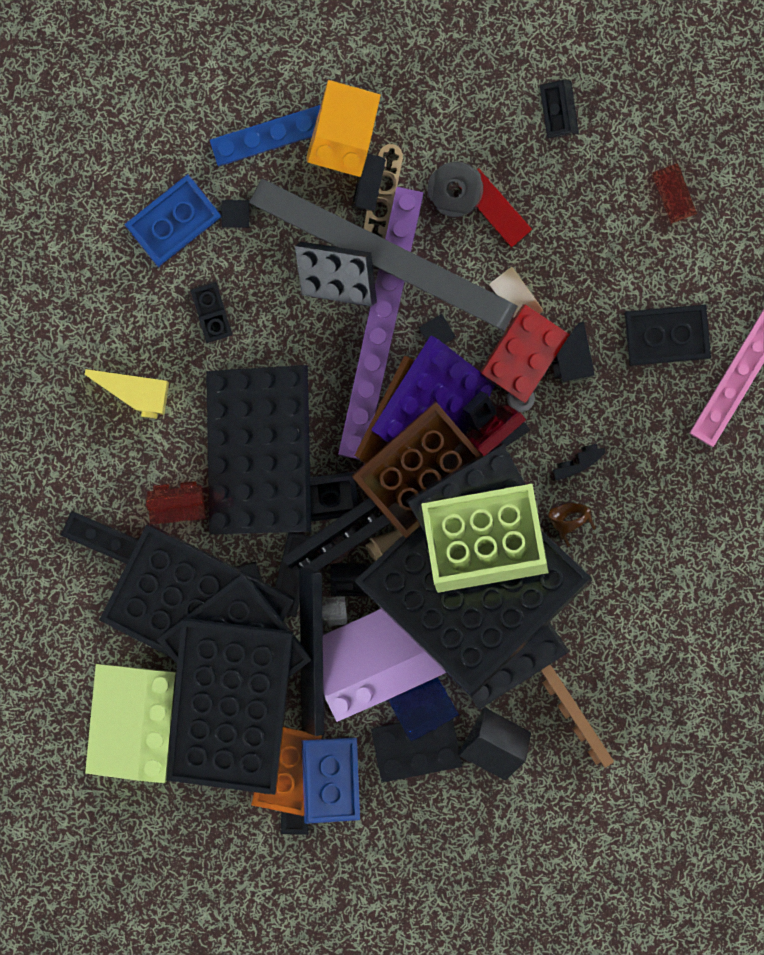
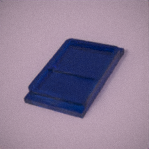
M438 677L388 699L411 742L459 716Z

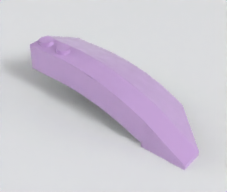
M382 609L323 635L324 697L336 722L446 673Z

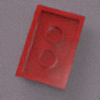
M523 304L480 370V374L522 403H526L570 334L526 304Z

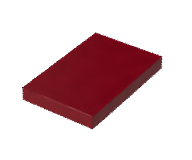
M501 403L495 408L497 414L479 431L472 428L465 436L479 453L485 456L526 421L521 412Z

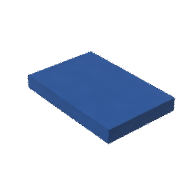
M187 174L124 225L159 268L221 219L222 216L189 174Z
M357 738L301 740L304 823L360 820Z

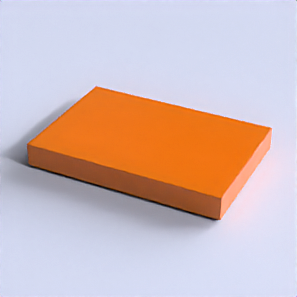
M283 727L277 792L275 795L254 792L253 806L304 816L301 740L322 739V735L313 736L305 731Z

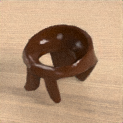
M563 504L551 509L548 514L550 523L557 530L559 538L565 542L567 547H570L566 534L582 526L586 521H589L593 530L596 529L590 515V507L583 504ZM573 513L582 514L578 519L563 521Z

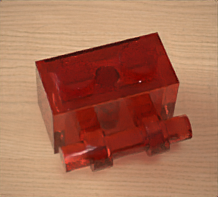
M196 481L180 483V488L170 489L169 484L153 486V491H147L146 506L147 510H149L150 524L152 525L207 519L203 486H197Z

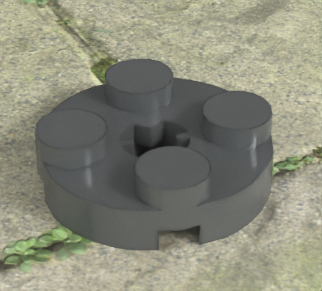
M460 161L446 163L435 170L429 179L428 196L437 207L436 209L446 216L459 217L475 210L482 199L483 183L480 172L467 163ZM453 181L458 182L459 187H462V192L458 193L459 197L453 196V191L449 190L450 184L454 185Z

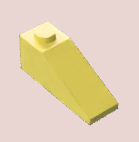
M85 369L87 377L136 411L142 412L141 417L157 419L158 414H165L169 387L168 381Z

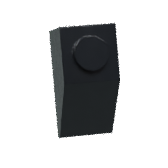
M579 322L556 355V362H552L554 377L560 378L561 384L595 376L584 322Z

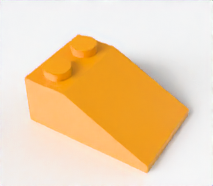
M328 80L308 149L307 162L361 177L381 94Z

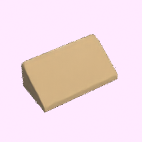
M510 267L489 284L496 295L518 306L513 318L523 304H526L539 314L543 313L544 310L513 267Z

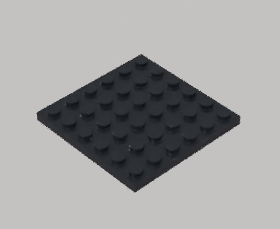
M419 526L407 538L402 535L355 580V583L472 697L592 581V577L541 531L549 573L438 593L433 580L427 537L421 526Z

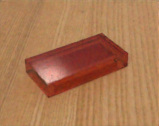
M678 163L652 172L670 224L697 214Z

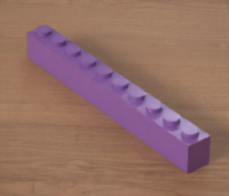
M396 187L385 240L411 252L423 192ZM381 269L378 270L375 284L377 303L370 307L338 453L341 457L360 460L354 455L377 411L405 281Z

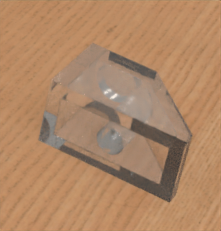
M346 596L322 598L323 626L348 624Z

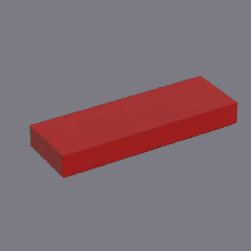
M478 168L477 170L480 172L483 183V195L476 208L512 248L529 234L532 229Z

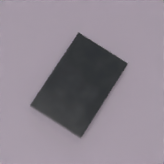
M706 304L624 312L629 366L711 359Z

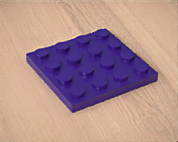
M430 336L371 431L387 442H390L430 405L437 402L465 435L470 425L462 408L480 391L490 396L496 385L480 374V371L439 339Z

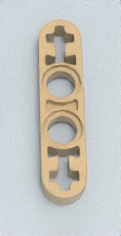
M394 144L383 146L378 155L383 157L384 154L389 153V150L395 151V156L399 157L398 160H393L391 170H397L396 174L390 171H383L382 177L387 176L392 179L393 187L388 191L379 189L377 203L385 204L388 212L384 217L379 218L372 211H367L363 228L372 233L374 224H368L370 219L377 223L386 222L385 227L379 225L378 235L382 236L383 239L386 238L403 161L401 149Z

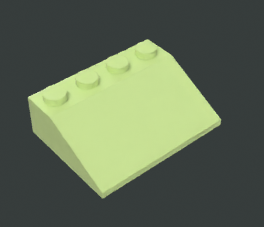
M533 484L421 504L433 580L438 593L549 573Z
M96 664L86 774L147 782H167L177 671Z

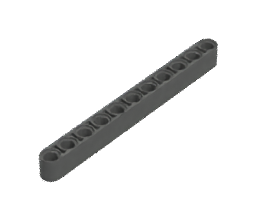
M262 178L249 201L255 207H259L265 212L335 247L371 252L373 266L503 331L506 330L518 307L512 302Z

